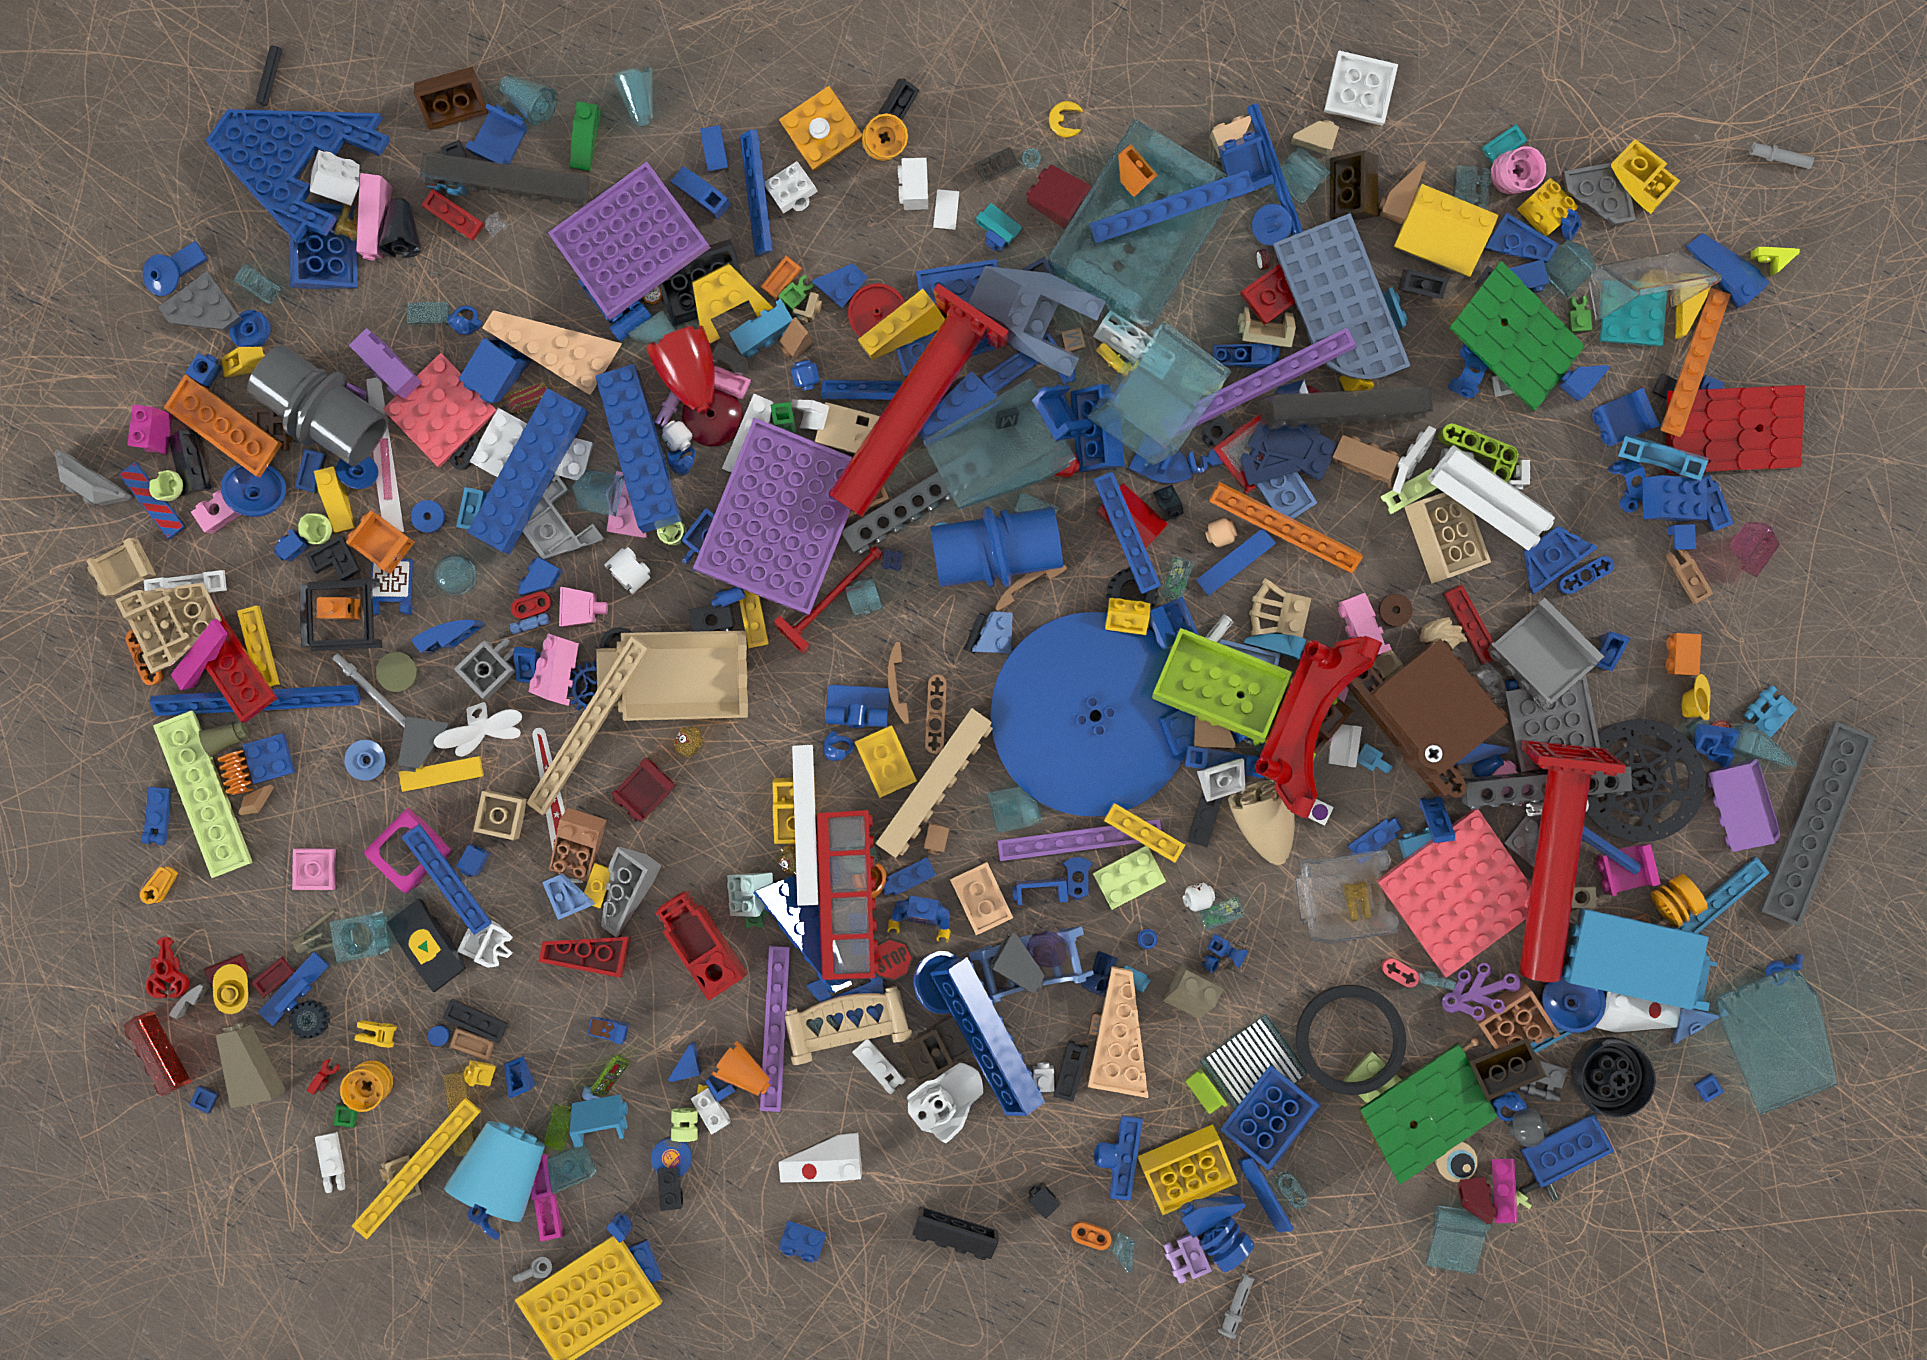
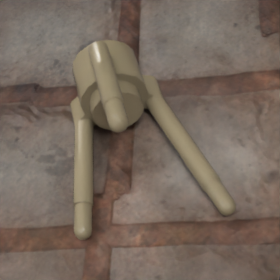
M334 910L329 911L305 931L299 933V937L293 940V946L297 953L307 952L310 954L316 950L344 943L341 940L314 946L315 940L322 937L323 933L321 932L314 936L309 934L335 912Z

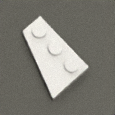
M1428 426L1425 432L1421 431L1416 439V444L1410 445L1406 453L1407 456L1401 457L1397 465L1400 469L1393 491L1401 493L1405 479L1411 477L1417 462L1421 461L1430 447L1436 432L1435 428Z

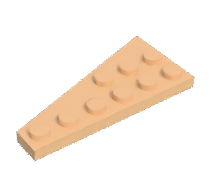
M494 310L482 327L588 395H591L597 385L595 376L606 371L622 345L619 342Z

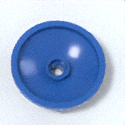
M237 464L224 475L221 482V494L225 503L233 511L245 516L259 517L270 514L281 506L286 496V484L282 475L270 465L267 466L261 477H256L243 466Z
M945 951L934 952L925 956L918 964L913 980L915 994L919 1002L927 1010L937 1014L951 1012L938 988L934 986V981L929 972L947 960L958 959L956 955Z
M1562 972L1560 981L1547 982L1542 993V1007L1554 1026L1566 1032L1581 1033L1592 1029L1600 1022L1605 1012L1606 999L1603 990L1569 983L1564 980ZM1569 999L1574 1002L1573 1007H1570L1567 1004V1001Z

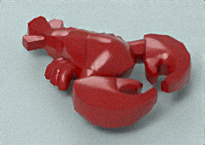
M161 937L160 940H157L156 944L160 946L158 958H151L150 969H154L155 972L146 981V991L153 998H165L168 996L160 991V989L167 991L162 980L171 983L169 991H174L175 989L173 994H169L170 998L183 996L189 988L187 975L178 971L180 962L178 957H174L170 948L174 943L171 937Z

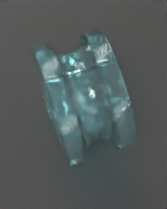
M1028 148L1024 151L1022 162L1025 167L1034 169L1039 165L1041 158L1039 151L1034 148ZM1029 154H1033L1037 160L1034 159L1033 163H1029V159H1026V156L1029 157Z

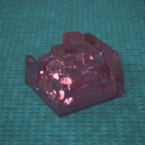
M1746 522L1739 533L1734 535L1729 546L1742 562L1743 566L1741 569L1757 577L1780 543L1770 525L1761 522Z

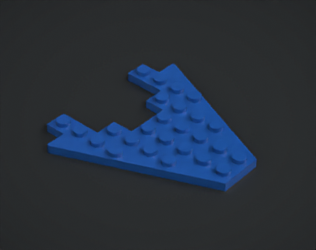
M227 109L207 137L206 142L293 241L298 244L308 229L327 236L337 221L335 215L304 203L310 194V184L297 178L315 152L319 150L331 152L336 156L346 142L381 156L390 139L387 135L375 131L383 120L379 113Z

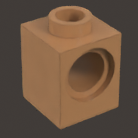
M929 823L924 848L928 849V853L939 855L940 852H944L949 827Z

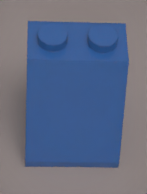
M497 337L483 338L459 380L470 391L479 393L480 398L485 402H500L532 360L524 354L517 352L515 348L513 349Z

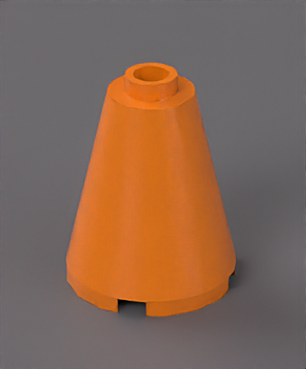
M738 1041L734 1042L736 1047L734 1049L730 1047L716 1066L719 1069L718 1072L713 1071L712 1075L757 1096L760 1093L764 1095L771 1086L768 1083L770 1078Z

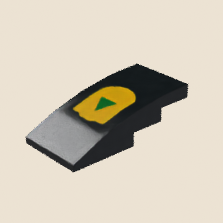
M417 899L387 922L405 955L432 992L439 990L466 969L450 936L444 934L437 918L431 916L422 899Z

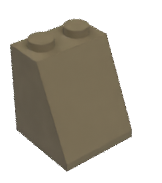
M1181 964L1163 1001L1201 1019L1215 1008L1224 988L1218 982Z

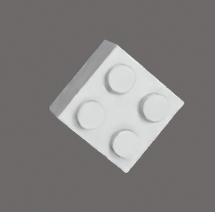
M319 150L311 169L310 192L352 205L359 187L360 165L353 160L343 159L331 152Z
M902 158V165H898L899 184H902V186H899L900 204L904 205V210L928 209L926 158Z

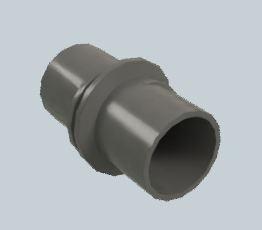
M285 345L276 346L269 351L255 367L248 381V395L283 418V428L288 435L294 438L297 437L298 441L308 446L319 443L351 466L360 464L375 450L388 426V417L346 388L347 376L337 371L328 376L324 369H318Z

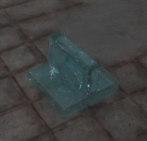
M1299 146L1295 152H1292L1281 166L1289 193L1301 204L1310 197L1331 173L1302 146Z

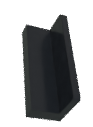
M179 430L169 436L176 473L179 474L183 481L181 495L185 496L191 492L210 490L211 484L199 434L194 430Z

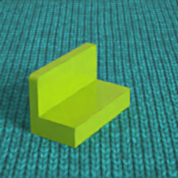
M1201 1068L1185 1079L1187 1085L1209 1114L1221 1105L1224 1107L1228 1105Z

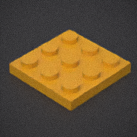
M830 86L779 119V122L813 172L862 139V133ZM823 118L829 123L830 131L825 138L817 139L811 135L809 125L812 120Z

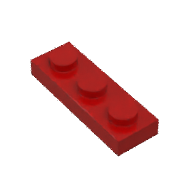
M434 189L430 191L421 204L423 208L472 241L475 240L484 226L477 218Z

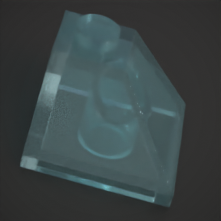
M1020 787L987 793L997 833L1042 823L1038 803Z

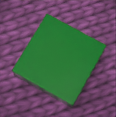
M336 1104L333 1125L356 1127L358 1111L350 1109L346 1104Z

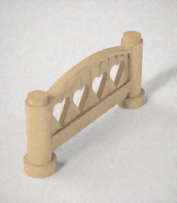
M897 986L885 988L886 992L884 994L857 993L838 996L820 1002L800 1013L797 1011V1008L786 1010L784 1017L793 1053L791 1056L792 1065H800L812 1061L811 1052L889 1034L892 1035L893 1042H901L913 1038L911 1029H908L900 989ZM880 1003L884 1009L878 1023L866 1011V1008L870 1005L875 1007L876 1004ZM857 1008L863 1010L864 1014L859 1027L847 1017L846 1012L848 1010L855 1011ZM843 1014V1021L839 1031L827 1022L826 1017L828 1015ZM817 1017L823 1019L819 1036L806 1025L808 1019L815 1020Z

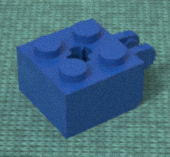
M707 508L704 509L681 540L691 548L682 560L684 564L689 563L696 552L699 554L715 515Z

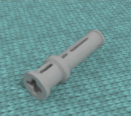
M1242 1273L1230 1309L1225 1311L1224 1323L1222 1328L1218 1330L1219 1333L1232 1339L1236 1338V1329L1239 1322H1242L1243 1319L1241 1315L1255 1280L1250 1275Z

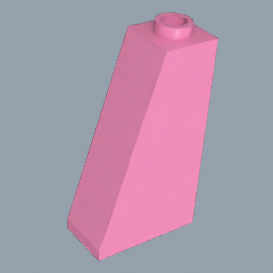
M360 173L356 251L363 256V259L375 261L376 258L383 259V253L379 249V241L388 206L391 202L393 187L382 176Z

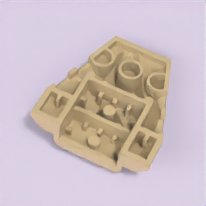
M204 583L180 585L166 589L155 588V590L149 591L137 590L115 599L123 617L129 621L144 652L142 656L151 674L173 665L194 645L213 619H218L219 622L222 621Z

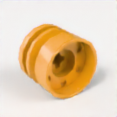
M887 113L877 115L863 130V148L875 160H891L900 154L907 145V128L903 121L895 115ZM886 134L888 141L881 143L879 136Z
M1682 873L1669 880L1670 889L1662 885L1659 887V890H1654L1650 894L1658 912L1670 925L1677 929L1683 925V922H1689V914L1696 917L1708 908L1707 902L1700 890Z
M376 1060L365 1061L357 1065L342 1080L340 1096L344 1104L358 1112H367L374 1109L391 1092L393 1076L390 1069Z

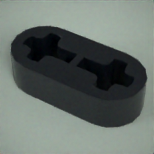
M473 434L469 438L471 441L474 438V447L470 446L467 450L469 444L465 442L452 454L450 462L454 468L458 470L468 469L471 465L469 461L479 445V437ZM457 457H463L465 463L458 465Z

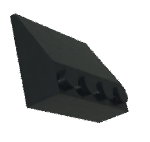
M731 239L709 245L710 249L659 285L673 326L698 319L693 281L728 263L743 277ZM747 300V301L741 303V304L738 305V306H741V305H744V304H747V303H750V302H749V300Z

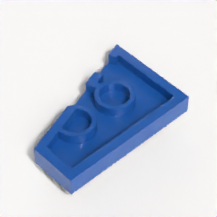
M1505 213L1484 249L1534 261L1543 259L1544 263H1547L1559 244L1510 214Z

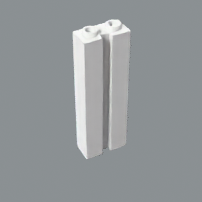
M1452 445L1428 476L1431 484L1528 551L1531 547H1535L1538 544L1540 533L1543 530H1549L1554 523L1555 517L1548 510L1454 445Z

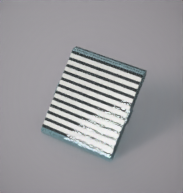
M1266 1014L1238 1034L1236 1033L1231 1036L1227 1042L1200 1061L1234 1110L1270 1065L1294 1083L1307 1074L1302 1063Z

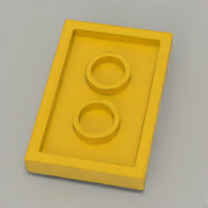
M892 725L855 741L879 798L917 781Z

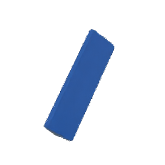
M1247 1154L1238 1159L1237 1163L1276 1231H1292L1293 1226L1254 1158Z

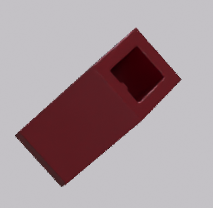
M1485 1177L1461 1179L1457 1188L1462 1207L1486 1224H1492L1496 1216V1207L1494 1204H1491L1490 1196L1492 1193L1490 1184L1486 1183Z

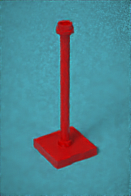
M876 546L870 548V554L796 626L793 625L791 627L781 616L774 621V626L803 655L809 650V644L801 637V632L875 559H881L883 553Z

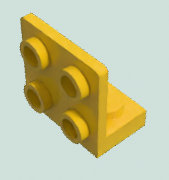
M1550 178L1517 210L1538 232L1547 237L1561 224L1562 218L1567 217V210L1572 209L1575 211L1578 206L1561 189L1560 185Z

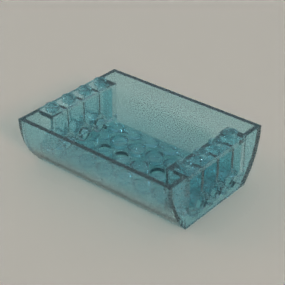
M1134 119L1049 255L1048 263L1061 279L1106 299L1104 306L1129 322L1141 326L1153 325L1231 198L1095 243L1089 223L1157 201L1156 195L1158 193H1164L1168 197L1228 177V175L1139 120ZM1130 144L1133 145L1158 174L1135 197L1120 182L1118 155ZM1127 244L1133 245L1135 252L1127 254L1124 251V246ZM1120 261L1124 264L1125 268L1122 271H1116L1113 268V264Z

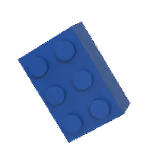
M1665 475L1643 478V519L1682 522L1707 520V479L1702 478L1700 481L1690 477Z

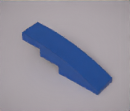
M1262 528L1197 578L1196 581L1209 596L1274 546L1276 542Z

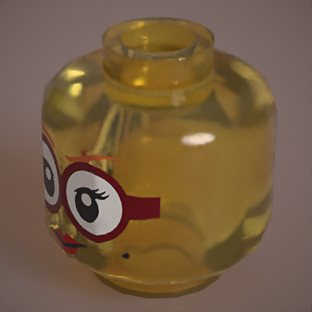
M690 726V728L682 727L674 739L675 750L686 757L696 755L704 743V738L700 735L702 731L694 726Z
M788 844L780 849L781 854L777 857V861L785 874L791 873L793 876L796 874V846L792 847Z

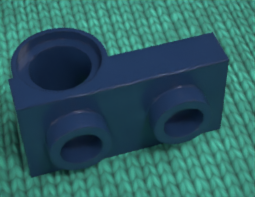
M1098 951L1092 968L1093 975L1086 977V981L1081 983L1082 987L1092 993L1105 997L1111 967L1116 966L1118 958Z

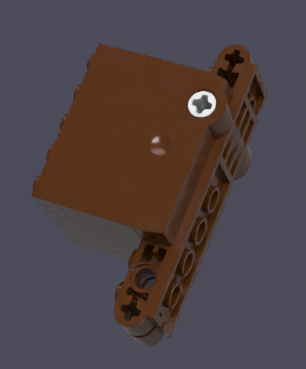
M1438 639L1423 646L1383 680L1381 679L1383 676L1377 668L1371 667L1362 673V679L1356 677L1347 685V688L1400 751L1405 764L1418 773L1436 797L1455 798L1465 794L1467 785L1462 778V771L1456 765L1454 767L1453 765L1505 725L1508 720L1506 719V712L1492 702V695L1487 690L1483 691L1478 685L1480 683L1478 678L1473 673L1469 674L1465 669L1466 664L1460 657L1456 658L1451 652L1453 649L1450 644L1445 640Z

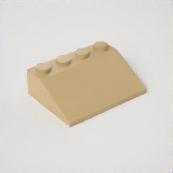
M1441 493L1404 507L1431 584L1491 563L1474 513L1446 493Z

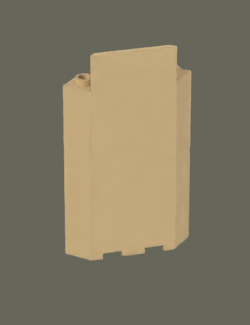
M746 631L621 633V641H617V648L596 649L598 690L631 636L637 637L650 647V650L614 705L618 706L619 712H623V721L748 717Z

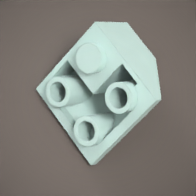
M772 873L727 875L730 916H760L765 905L753 892L773 884Z

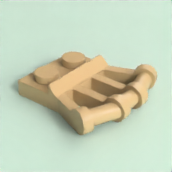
M1264 578L1262 581L1263 585L1252 598L1254 603L1252 610L1249 611L1252 623L1251 636L1276 632L1302 638L1311 598L1286 593ZM1270 589L1281 596L1283 600L1278 602L1265 599L1264 596ZM1265 604L1281 608L1279 616L1260 612L1261 605ZM1259 618L1277 622V627L1261 629Z

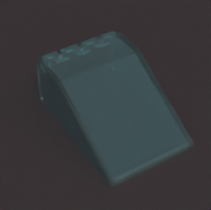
M1031 378L923 440L959 509L1042 482L1069 467V462L1076 459L1066 439L1059 441L1054 439L1032 399L1038 395V389ZM1017 407L1019 411L1017 425L997 429L995 425L997 412Z
M1790 968L1778 971L1775 973L1776 978L1771 974L1755 981V986L1753 982L1736 988L1737 993L1733 990L1718 995L1719 999L1716 1001L1722 1027L1760 1115L1838 1085L1818 995L1796 969L1791 971Z

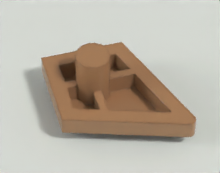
M270 784L245 795L239 814L246 815L260 812L274 787Z

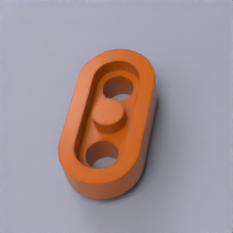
M1078 1221L1071 1228L1072 1238L1079 1244L1097 1250H1105L1111 1244V1235L1103 1227L1085 1221ZM1083 1228L1085 1232L1083 1234H1079L1077 1232L1078 1229ZM1099 1235L1104 1236L1102 1241L1097 1240Z

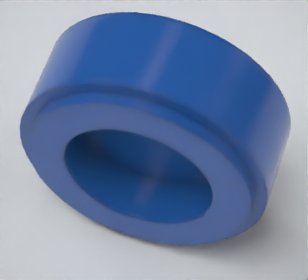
M436 1025L428 1032V1040L434 1046H442L449 1041L450 1032L443 1025Z

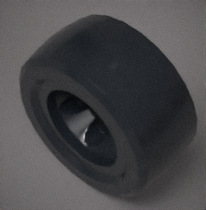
M1599 1037L1591 1040L1576 1053L1571 1066V1082L1574 1091L1580 1100L1591 1110L1604 1116L1627 1117L1636 1114L1648 1104L1655 1090L1656 1076L1652 1062L1638 1046L1625 1039ZM1608 1059L1610 1061V1065L1608 1067H1604L1603 1062ZM1623 1060L1625 1067L1620 1068L1619 1062ZM1596 1073H1601L1602 1077L1600 1080L1595 1079ZM1618 1074L1619 1079L1617 1080V1082H1614L1613 1079L1614 1077L1617 1078L1616 1075ZM1607 1086L1609 1091L1602 1093V1088Z

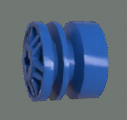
M1232 1216L1208 1229L1199 1240V1246L1204 1250L1206 1249L1207 1255H1214L1213 1262L1222 1272H1228L1241 1264L1252 1252L1255 1244L1244 1231L1239 1232L1240 1226L1235 1223Z

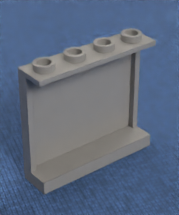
M1546 598L1541 600L1529 614L1495 643L1493 642L1487 650L1490 657L1494 661L1499 662L1504 667V671L1509 676L1514 677L1519 682V686L1524 691H1528L1533 696L1534 701L1545 709L1551 706L1604 658Z

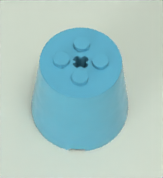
M487 1121L446 1183L444 1189L448 1194L471 1207L477 1204L486 1208L485 1213L508 1221L521 1222L545 1145L538 1141L537 1137L528 1133L525 1134V1130L513 1126L511 1128L500 1121L498 1123Z

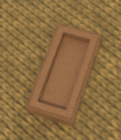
M456 1027L450 1048L489 1060L495 1041L472 1031Z

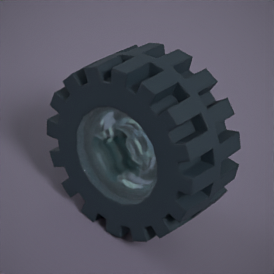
M316 1000L305 1001L297 1005L289 1015L291 1017L289 1024L292 1025L290 1029L294 1030V1034L300 1035L299 1038L311 1039L321 1035L328 1028V1023H330V1019H328L330 1013L326 1011L328 1008L326 1006L323 1007V1003H317Z

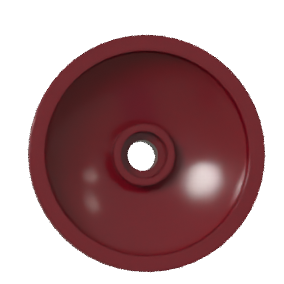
M714 389L713 402L709 405L710 409L698 413V410L693 411L684 404L682 422L692 433V439L697 443L708 447H718L729 443L736 437L743 420L742 406L737 397ZM709 411H714L713 417L707 416Z

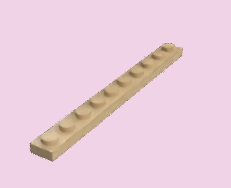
M630 637L528 799L527 804L541 815L546 814L650 650V647L637 637Z

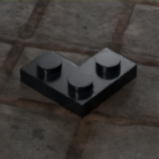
M342 535L306 554L313 571L317 574L332 565L342 581L361 572L349 545L346 543L345 537Z

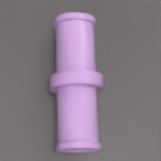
M670 392L666 401L661 404L662 409L654 421L659 426L662 419H664L661 424L662 428L668 424L673 413L677 412L676 407L680 400L672 392Z

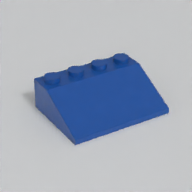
M304 202L335 215L337 221L327 236L308 229L298 244L289 236L290 288H357L356 206Z
M1270 1065L1220 1130L1269 1171L1279 1162L1322 1104Z

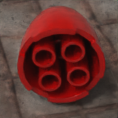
M702 325L696 330L693 329V326L676 330L664 335V338L660 339L659 343L651 342L646 347L656 371L666 386L681 402L693 411L698 410V413L710 409L709 405L713 402L715 389L713 355L706 331Z

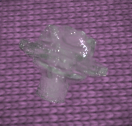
M497 212L493 213L492 216H488L485 221V229L490 231V236H496L499 230L507 229V223L501 222Z

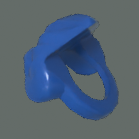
M461 306L455 310L454 314L448 315V324L458 334L470 335L482 325L481 320L478 319L477 310L471 306ZM462 310H470L474 315L469 321L463 316H458V314Z
M691 446L684 451L679 450L677 453L669 451L667 453V463L671 470L681 476L690 473L689 470L694 463L696 451ZM687 452L692 453L691 456L686 455L685 457L680 459V457Z
M835 731L829 733L823 744L825 757L833 762L844 759L854 749V743L850 738L838 736ZM845 742L849 745V749L844 751L843 749H836L831 745Z
M1515 1092L1506 1093L1494 1098L1492 1101V1105L1496 1108L1497 1116L1504 1121H1512L1513 1116L1505 1117L1501 1114V1109L1504 1105L1511 1110H1517V1112L1527 1109L1526 1102Z

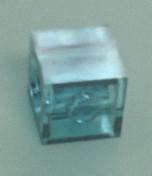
M383 910L344 917L330 922L337 963L377 956L390 951L391 939L386 933L387 917L383 915ZM357 922L364 924L371 933L372 938L368 949L360 948L354 942L353 929Z

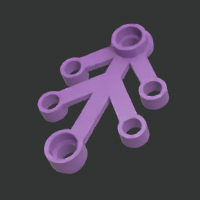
M1481 963L1478 965L1477 970L1479 973L1469 992L1462 994L1466 984L1471 981L1472 976L1469 971L1461 970L1458 973L1459 981L1452 993H1448L1443 997L1442 1006L1449 1013H1456L1460 1010L1473 1016L1476 1020H1482L1485 1017L1483 1008L1480 1006L1473 1008L1465 1003L1475 1001L1493 1009L1495 1013H1502L1505 1010L1503 1001L1500 999L1492 1000L1485 996L1503 989L1515 992L1520 989L1521 981L1516 974L1509 973L1505 975L1503 980L1482 987L1486 977L1491 974V968L1487 963ZM1482 968H1488L1486 972H1481ZM1464 974H1467V975H1468V978H1467V979H1461V978H1462V976H1463ZM1509 979H1515L1513 983H1508ZM1454 999L1455 1003L1450 1005L1449 1001ZM1502 1004L1499 1009H1495V1005ZM1477 1011H1482L1480 1016L1475 1015Z

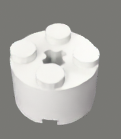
M629 547L626 549L621 548L604 566L607 569L611 567V574L626 590L631 588L629 591L633 595L650 579V569L643 562L639 564L636 561V555Z

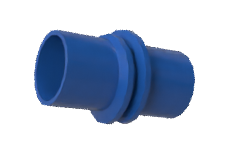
M984 507L981 519L930 527L940 588L984 580L989 587H994L996 578L1001 579L1004 587H1010L1012 576L1063 568L1061 542L1053 507L1011 514L1007 510H1000L999 516H995L990 507Z

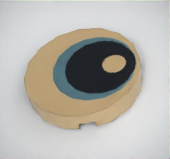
M1461 1142L1447 1151L1445 1155L1435 1160L1438 1172L1445 1179L1459 1182L1461 1179H1469L1475 1173L1477 1156L1467 1143Z

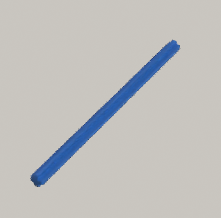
M1255 103L1248 106L1247 110L1249 116H1251L1255 132L1262 135L1263 140L1260 142L1269 172L1273 175V184L1280 204L1289 211L1292 217L1291 235L1294 236L1303 232L1259 105Z

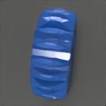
M595 660L592 663V667L589 661L585 662V668L582 665H578L577 667L580 672L578 673L573 670L572 674L576 677H570L569 679L573 681L572 687H568V689H572V693H568L567 696L575 698L570 702L572 705L579 703L576 707L578 711L584 707V712L588 703L583 699L594 696L596 693L590 692V688H593L591 687L592 684L597 685V681L588 674L597 671V661ZM582 678H584L586 687L580 694L579 685Z

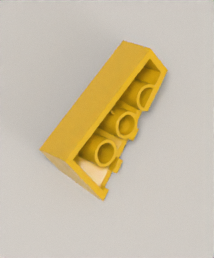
M922 289L860 337L858 341L869 357L874 360L903 345H908L914 342V340L932 334L940 328L945 318L932 299Z

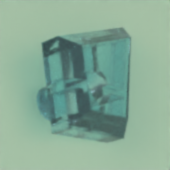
M1118 1232L1112 1253L1126 1272L1131 1273L1135 1241Z

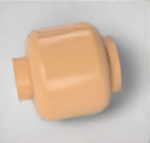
M1227 518L1209 523V531L1205 532L1208 542H1213L1218 548L1233 543L1235 536H1237L1233 521H1229Z

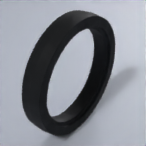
M1340 985L1321 992L1307 1004L1297 1024L1296 1047L1303 1067L1321 1086L1344 1095H1361L1381 1088L1395 1076L1405 1056L1406 1032L1398 1011L1383 995L1373 989L1360 985ZM1345 997L1361 998L1377 1006L1388 1019L1393 1033L1392 1053L1386 1065L1373 1077L1358 1082L1340 1081L1327 1075L1314 1061L1309 1047V1030L1316 1014L1328 1003Z

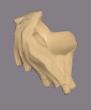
M1449 617L1427 623L1422 628L1420 635L1421 642L1430 643L1441 639L1442 641H1447L1452 649L1460 642L1466 643L1467 638H1465V633H1461V626L1451 625L1452 621Z

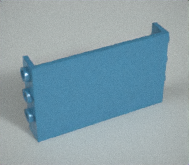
M1580 908L1577 923L1572 928L1573 941L1567 951L1569 956L1568 964L1563 969L1565 981L1693 1010L1694 1005L1698 1001V985L1702 982V966L1707 960L1708 936Z

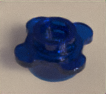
M889 549L885 550L882 567L884 569H894L895 571L901 570L903 553L901 551L891 552Z

